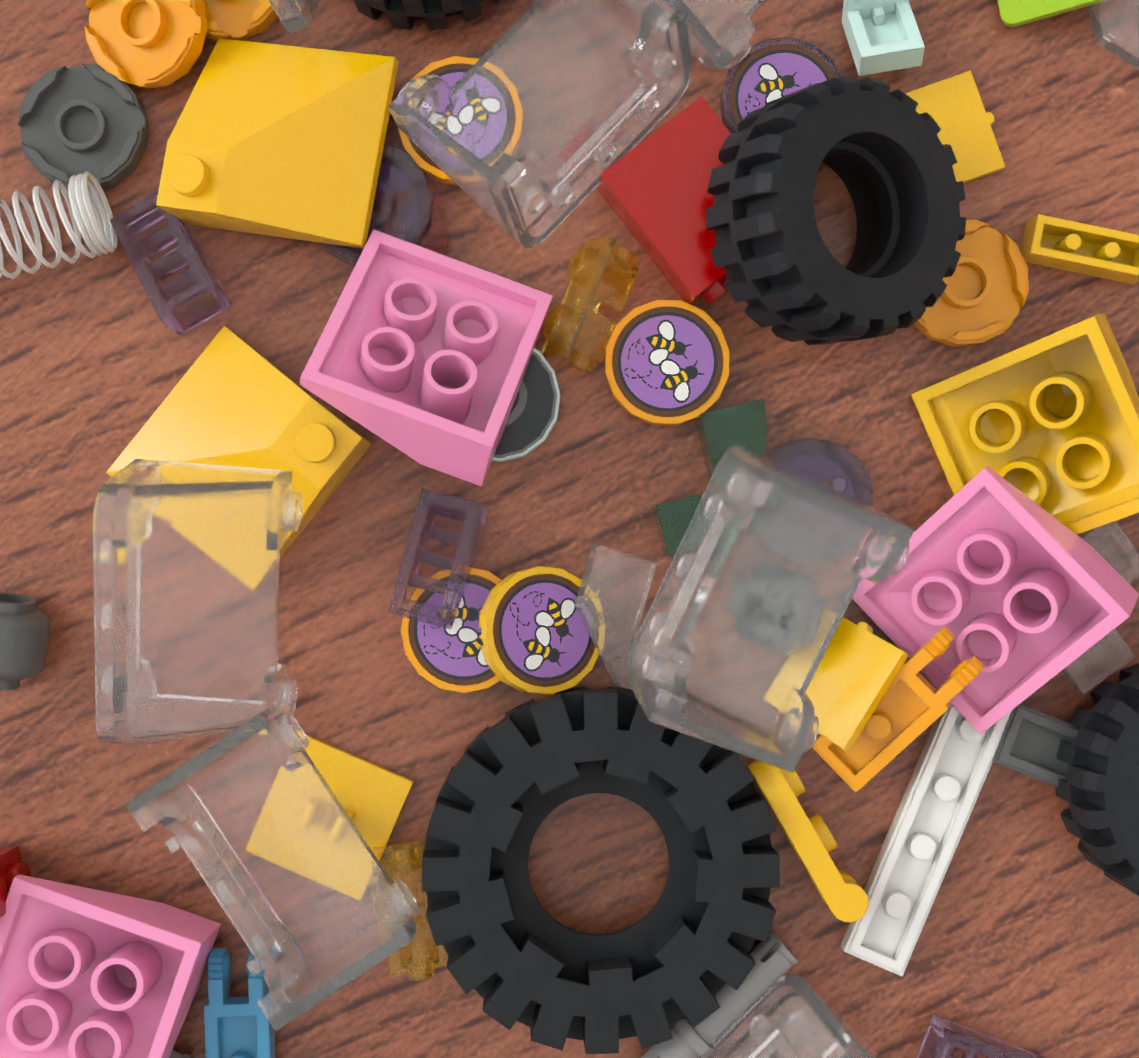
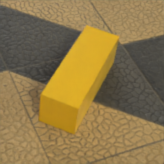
M1041 214L1036 215L1026 223L1020 250L1025 262L1132 285L1139 282V235Z

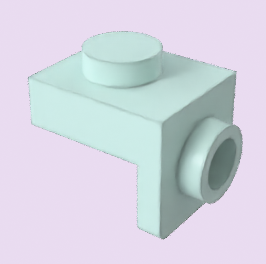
M844 0L841 22L859 76L922 66L925 46L909 0Z

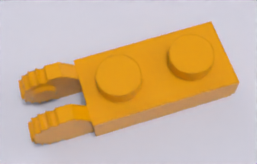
M945 626L926 641L908 660L906 659L849 752L822 735H819L810 745L855 793L946 712L951 704L949 701L985 667L973 655L968 660H963L951 671L950 676L937 689L919 672L932 659H937L950 647V642L955 636Z

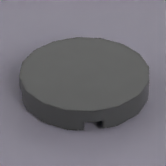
M82 64L84 67L74 66L71 68L62 66L50 70L30 87L19 108L18 125L22 127L21 137L23 143L21 142L26 158L42 176L52 182L56 179L61 181L66 189H68L71 176H77L86 171L97 179L103 190L120 184L137 169L147 149L149 122L142 101L124 81H120L115 76L107 73L99 65Z

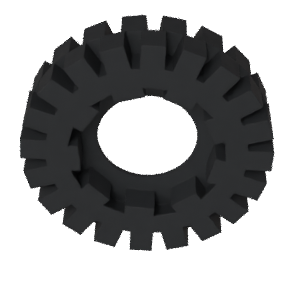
M584 686L566 689L555 693L554 696L536 702L534 699H531L506 712L505 718L491 728L487 726L465 748L464 755L456 766L451 768L438 793L426 831V844L422 856V892H426L427 896L426 918L435 946L443 945L448 955L447 969L465 994L474 989L483 998V1012L510 1030L515 1022L518 1021L530 1027L531 1041L562 1051L566 1038L583 1040L585 1054L619 1053V1039L638 1036L641 1049L673 1039L669 1025L685 1016L693 1027L697 1026L720 1008L715 994L726 983L737 991L756 963L749 951L755 939L767 942L776 913L775 908L769 902L771 888L780 887V854L771 845L770 833L776 830L766 800L757 793L752 783L754 777L736 752L730 749L706 725L696 720L688 712L661 698L657 700L641 695L639 691L607 686V690H587ZM592 793L618 795L641 806L660 827L667 844L669 856L667 881L655 906L635 924L623 930L607 934L579 932L556 921L538 901L532 889L528 873L530 846L543 820L562 803L572 798Z

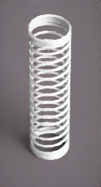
M86 171L83 174L71 176L68 191L61 181L56 179L53 183V196L58 213L75 245V253L72 257H68L62 251L59 225L45 190L38 185H35L32 190V198L39 222L48 241L56 251L55 260L52 263L42 256L41 237L33 210L27 198L20 191L16 190L12 195L14 214L27 245L36 257V264L32 268L27 267L23 263L22 244L15 219L7 203L0 197V205L7 216L14 236L16 252L7 237L1 218L0 237L7 251L17 263L16 270L13 273H9L3 268V252L0 241V279L4 275L14 280L20 275L21 269L35 274L39 271L41 263L54 269L58 266L61 258L73 264L78 260L80 252L93 259L97 255L101 256L103 253L107 255L109 252L113 253L116 250L118 238L113 214L101 185L92 174ZM59 189H60V191H61V193H62V195H63V197H64V199H65V202H66V204H67V207H68V210H69V213H70V217H71V220H72V224H73V229H72L71 224H70V222H69V220H68V218H67V216H66V213H65V210H64V207H63V204H62V201H61ZM39 194L42 197L47 208V211L49 213L53 227L54 237L50 231V228L43 214ZM18 197L24 205L27 215L29 217L31 227L34 233L35 244L33 243L29 235V232L25 226L20 211ZM81 235L91 252L87 251L81 244Z

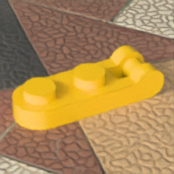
M768 753L747 766L749 772L754 777L756 785L820 897L837 919L843 922L860 920L868 909L869 900L867 894L849 873L836 868L828 853L838 848L837 843L818 813L808 819L796 798L806 792L789 760L785 758L776 763Z

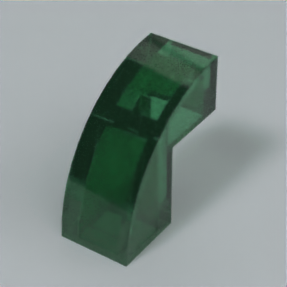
M763 399L702 413L695 419L712 491L652 507L664 556L689 549L714 535L730 521L748 498L757 481L766 449L767 423Z

